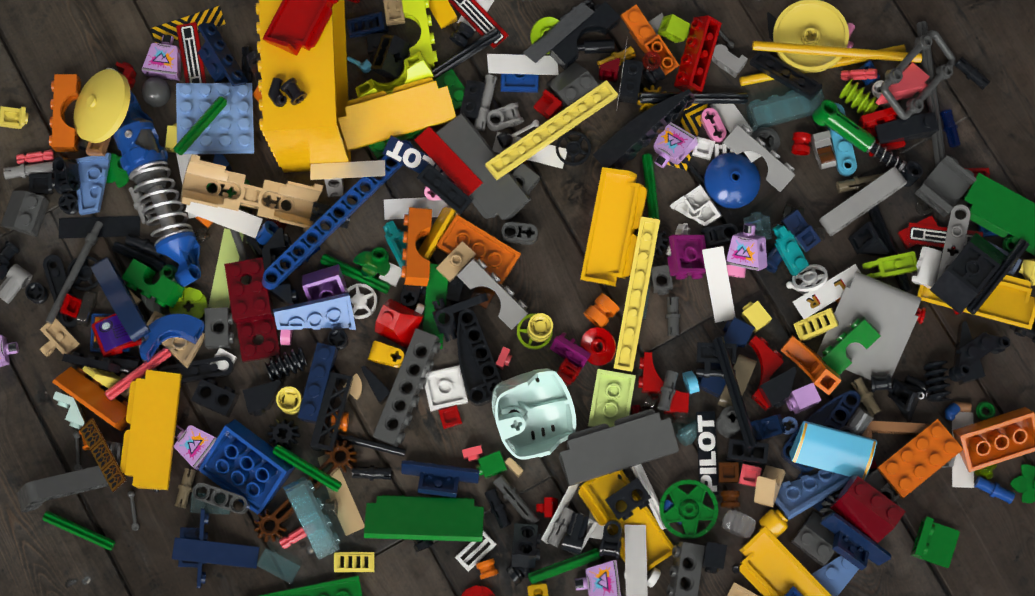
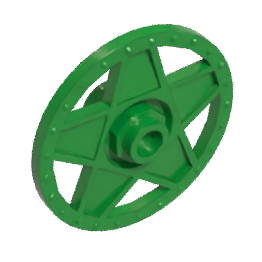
M681 480L672 484L664 492L660 500L659 513L662 523L672 534L684 539H694L703 536L714 526L718 517V502L714 493L705 484L695 480ZM685 484L697 485L689 494H686L677 487ZM706 492L712 499L714 510L702 504ZM669 494L674 506L664 513V502ZM712 520L706 529L696 534L698 521ZM681 522L685 534L674 530L668 523Z

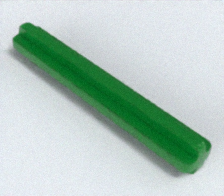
M219 96L176 144L174 151L177 154L183 155L227 105V100Z
M643 154L642 163L645 188L647 189L649 218L660 220L652 154Z
M323 254L320 260L321 264L327 267L339 264L342 274L385 294L391 288L389 283L379 278H363L361 270L327 254Z
M277 444L273 449L274 455L333 491L338 492L341 488L342 483L284 447Z
M46 511L43 515V521L105 549L112 550L115 546L114 540L50 511Z
M598 548L535 570L528 574V579L531 584H535L594 562L601 558L599 556L600 551Z

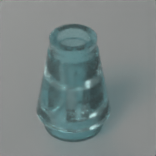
M696 420L678 430L676 437L682 445H691L697 438Z

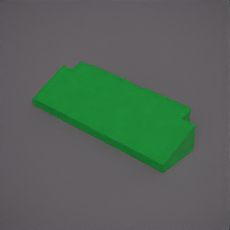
M978 172L975 177L977 180L969 187L963 198L972 204L969 209L970 220L1000 237H1006L1009 233L1013 236L1012 243L1015 245L1020 239H1024L1029 243L1026 251L1035 255V203Z
M377 496L376 503H366L364 538L482 542L484 507L474 506L475 499Z

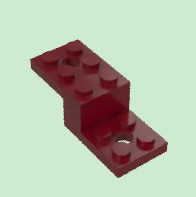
M263 257L224 264L232 318L237 325L242 362L276 357L277 354L281 356L273 313V302L269 296L268 289L262 285V277L265 272ZM245 275L252 277V281L248 285L242 284V278ZM257 335L264 337L261 345L254 344V338Z

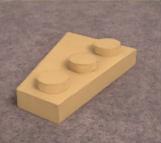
M154 311L147 325L149 326L152 322L165 315ZM202 333L196 344L179 337L169 338L161 344L188 369L205 340V333Z

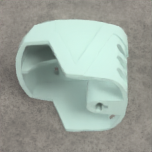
M548 368L533 370L502 381L493 389L491 401L493 415L502 442L514 457L530 459L550 455L560 443L568 440L570 434L576 432V414L572 398L565 383L555 371ZM514 409L517 410V411H519V413H518V412L509 413V412H510L511 410H514ZM551 425H554L555 431H552ZM541 428H544L545 436H542ZM531 431H534V434H535V439H534V440L532 439Z

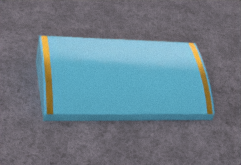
M803 421L789 455L792 462L849 477L859 476L865 481L874 457L877 440Z

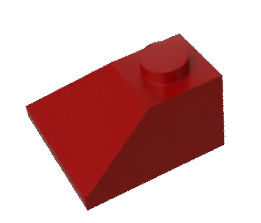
M390 298L383 304L375 324V332L408 349L414 331L419 328L424 315Z

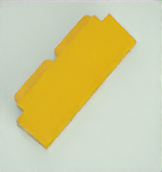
M428 77L397 86L393 89V93L389 95L385 91H380L349 100L345 107L347 116L340 117L338 120L347 150L351 151L388 140L391 135L398 137L426 129L429 126L432 127L452 121L456 118L448 86L438 89L436 81Z
M602 167L580 280L616 287L617 278L626 279V277L631 275L637 236L634 233L635 229L639 228L647 196V189L644 185L636 183L637 174L627 170Z
M1006 275L974 315L1031 330L1035 318V297L1030 296L1032 292L1030 281ZM920 285L917 296L921 298V301L951 308L932 293L929 288Z
M146 370L145 379L136 378V381H132L130 384L126 421L131 426L130 430H126L124 433L120 469L126 476L133 477L132 486L138 489L169 490L181 374Z
M622 470L585 481L579 487L578 494L598 524L604 526L607 522L616 520L622 525L620 556L624 562V525H646L647 571L672 555L673 544L664 531L660 529L658 522L647 506L641 510L637 507L632 511L634 515L624 521L622 518L620 520L617 519L605 499L630 483ZM634 490L632 498L635 501L641 500L637 491ZM620 500L616 503V509L619 512L626 510L627 504L625 501ZM616 524L608 526L610 534L616 535L619 530Z
M765 526L739 550L746 557L740 562L739 571L763 596H784L793 586L803 596H832Z

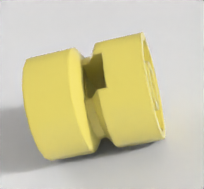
M544 313L533 315L527 326V334L535 342L546 341L553 330L552 319Z
M291 386L282 388L276 396L279 408L289 415L299 413L303 399L302 394Z

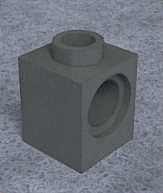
M669 266L652 267L650 279L653 293H658V295L669 294V291L673 289ZM658 277H663L666 279L667 283L665 285H659L656 279Z

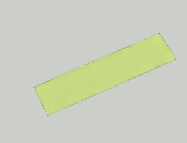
M224 228L208 305L210 308L230 307L224 264L238 262L240 258L230 229ZM240 233L243 242L244 234Z

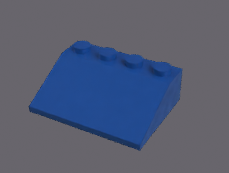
M234 419L224 426L198 470L224 490L246 498L250 504L249 509L258 515L259 513L262 514L295 467L274 455V448Z

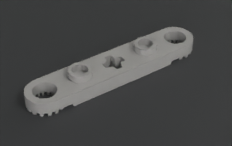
M956 205L951 211L937 280L964 248L970 220V210L965 205ZM962 210L965 212L966 217L962 220L957 219L955 212ZM955 247V251H958V254L955 253L954 256H950V252H947V250Z

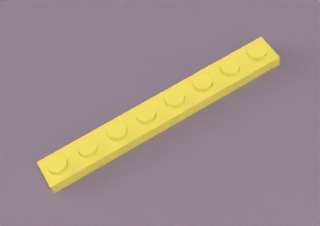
M606 80L485 163V167L496 180L500 179L616 99L618 93Z
M641 217L615 357V369L631 372L634 369L659 231V219Z

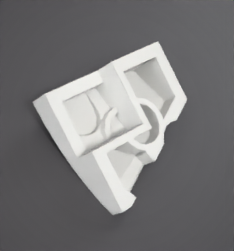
M701 185L670 205L672 209L705 227L722 217V214Z
M922 247L920 258L916 265L917 276H912L913 283L924 285L931 289L937 281L942 255L941 251Z

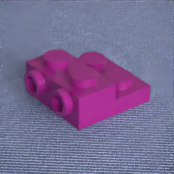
M704 235L669 236L671 256L667 257L670 276H676L677 280L688 278L687 276H691L693 280L703 278V275L706 274L702 250L706 249Z

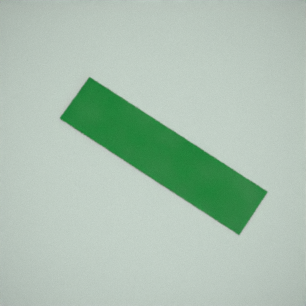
M430 264L429 281L426 287L423 331L437 336L441 343L440 349H442L444 334H439L432 315V312L435 311L432 302L437 300L438 305H440L438 299L444 298L446 305L448 280L436 270L440 264ZM445 313L439 315L438 320L440 323L445 324Z

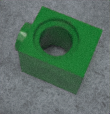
M500 451L479 458V464L476 465L479 475H484L485 479L507 471Z

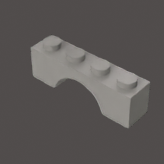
M744 124L741 127L737 125L723 143L735 154L745 151H753L760 154L768 166L766 180L781 192L795 176V173H793L795 169L788 162L783 164L778 160L781 156L774 150L769 152L764 147L766 143L759 137L754 139L750 135L752 131Z
M474 258L457 276L470 289L484 286L495 291L501 302L498 317L512 330L529 313L527 304L521 299L518 301L513 296L515 293L508 286L504 287L500 283L501 279L494 272L490 274L485 269L487 265L480 258L478 260Z

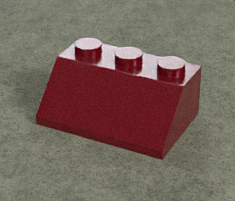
M852 476L830 506V509L876 543H879L895 528L906 512L859 476Z

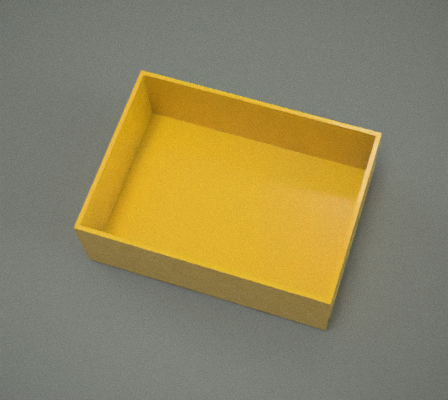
M259 0V3H256V13L259 15L260 22L256 23L257 34L260 36V41H257V50L261 60H258V72H261L262 79L258 80V87L262 95V99H259V109L262 111L263 118H260L259 123L260 130H262L263 136L268 141V146L271 148L278 166L282 168L284 173L310 171L311 164L351 162V151L347 150L338 120L340 117L347 116L345 107L349 101L345 0H339L333 4L331 8L332 15L316 46L311 48L310 51L301 47L297 56L263 40L282 0ZM273 78L281 79L283 81L282 85L289 79L295 78L297 85L302 91L306 92L307 97L301 103L292 105L290 103L291 99L280 89L283 96H286L287 102L283 107H277L269 98L268 93Z

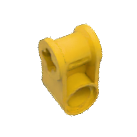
M373 341L368 360L377 364L400 368L405 354L399 348ZM398 354H399V356L401 357V359H397L396 362H395V360L393 359V357H397Z

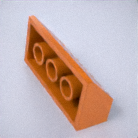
M69 367L52 381L60 389L122 432L128 425L126 421L128 402L124 400L121 403L116 399L117 397L109 400L105 395V391L101 388L102 384L95 379L89 380L86 378L87 373L78 367L75 370Z
M1027 407L952 430L955 440L963 448L960 455L968 472L1035 451V414Z

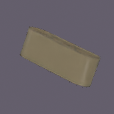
M739 354L733 369L736 370L735 376L743 396L757 361ZM725 385L718 401V405L725 408L733 406L727 385Z

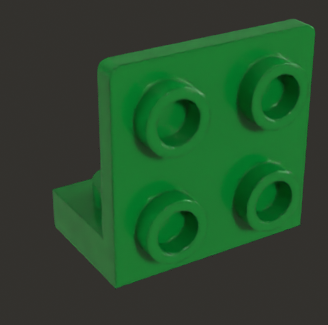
M926 516L921 520L910 556L949 568L960 531L933 522V518Z

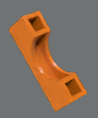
M54 74V81L51 82V90L54 92V95L50 101L53 117H50L52 135L49 136V145L55 152H78L79 135L76 129L66 124L65 112L70 103L76 100L81 92V79L77 74Z
M409 207L408 214H404L403 225L407 226V231L403 232V243H406V249L403 248L402 260H405V266H402L401 269L404 285L426 287L428 285L430 261L418 253L415 243L420 238L429 235L432 224V209Z

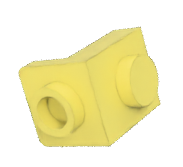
M0 106V127L21 129L27 124L28 113H26V107L22 106L18 109Z

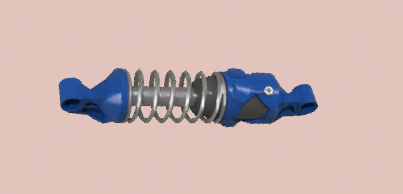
M130 90V104L121 126L113 135L118 150L121 151L122 155L120 164L123 170H126L129 179L137 184L133 190L146 193L138 199V202L148 203L152 201L153 204L144 208L142 213L145 215L157 213V216L147 221L146 224L148 226L161 224L160 228L151 233L152 237H160L154 244L156 252L168 256L179 264L178 270L175 273V279L180 286L186 287L201 277V268L198 260L200 245L196 240L192 226L186 224L188 215L181 212L184 204L177 201L180 193L173 189L176 182L169 178L171 170L167 168L169 165L167 150L160 146L153 120L142 111L135 95ZM168 181H171L172 185L168 189H164ZM174 192L176 197L173 200H168L166 194ZM172 204H179L180 208L172 212L170 206ZM183 215L185 218L181 223H176L174 217ZM181 226H186V227L189 228V229H180V230H179V228H180Z

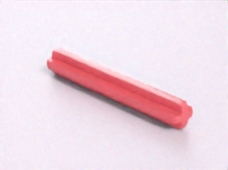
M166 347L152 356L149 362L145 361L106 390V397L109 400H113L129 388L131 382L136 381V378L144 377L146 370H153L171 356V352Z

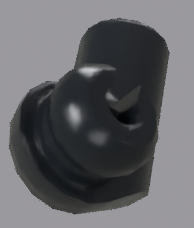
M907 374L904 382L923 389L919 400H924L927 397L925 383Z

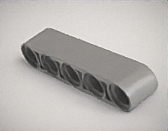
M894 167L824 215L819 222L829 236H833L907 184V181L899 170Z

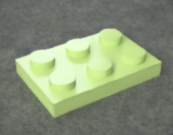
M602 369L597 370L588 427L608 424L609 427H613L617 419L629 416L636 375Z

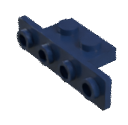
M199 24L198 29L206 42L198 51V54L214 82H221L226 76L232 86L245 85L248 80L215 24Z
M402 460V474L420 476L418 493L456 498L459 481L476 484L479 482V470L473 468Z
M201 508L200 528L180 527V538L208 541V532H204L205 524L209 523V513L205 512V508ZM179 560L178 567L198 568L197 588H201V584H205L206 572H202V565L206 563Z
M832 513L821 520V524L835 534L832 549L860 570L867 567L868 559L878 566L891 559L892 555L838 514Z

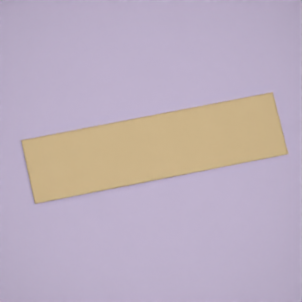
M325 454L323 456L318 457L320 467L330 458V456H327ZM331 464L324 472L327 473L334 464ZM339 468L331 477L342 483L341 488L338 492L328 487L327 490L336 515L347 536L363 529L364 523Z

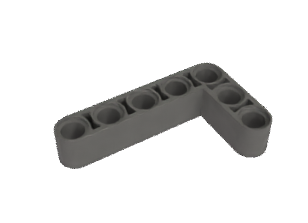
M99 466L28 482L17 492L21 512H29L38 509L45 501L107 487L109 484Z

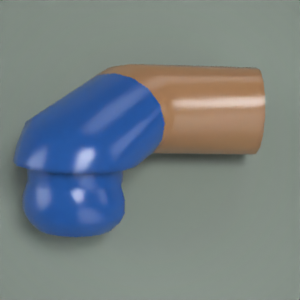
M952 402L945 409V418L952 421L959 412H971L972 404Z

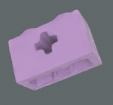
M814 383L792 391L786 404L790 411L798 414L816 406L821 401V398Z

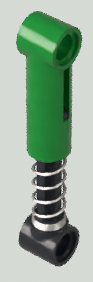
M824 100L813 112V120L818 125L828 126L862 152H871L874 154V157L880 158V162L884 161L886 166L896 167L907 181V184L904 185L905 187H911L923 175V168L919 163L915 161H900L899 156L895 157L893 152L886 151V147L882 148L880 143H875L876 137L838 111L837 105L831 100Z

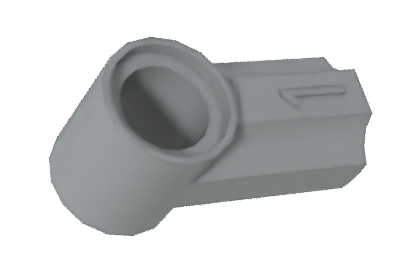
M14 264L9 269L6 275L7 278L0 286V298L8 304L21 288H25L30 283L33 277L32 274L18 264Z

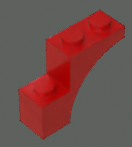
M755 335L749 342V345L758 356L761 366V378L759 386L751 398L766 411L769 406L759 387L770 380L769 378L784 361L782 360L783 356L777 350L772 351L768 347L769 344L764 338H758Z
M644 352L643 357H640L639 369H643L642 376H639L638 388H642L641 393L661 394L660 389L663 387L664 381H662L655 370L652 352ZM676 390L671 401L670 411H664V414L687 415L689 393Z

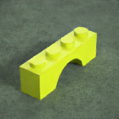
M402 0L404 17L415 21L421 28L419 41L409 48L410 56L421 51L432 69L435 67L434 62H438L437 53L432 51L431 45L435 44L434 34L429 32V26H432L431 15L426 13V8H429L428 0Z
M421 51L404 60V70L396 80L389 83H379L370 79L355 89L358 98L380 91H385L389 95L393 93V89L397 86L428 77L432 78L434 75L430 65Z

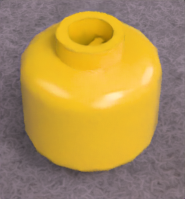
M770 509L760 518L761 528L759 530L765 526L778 538L788 528V519L779 509Z

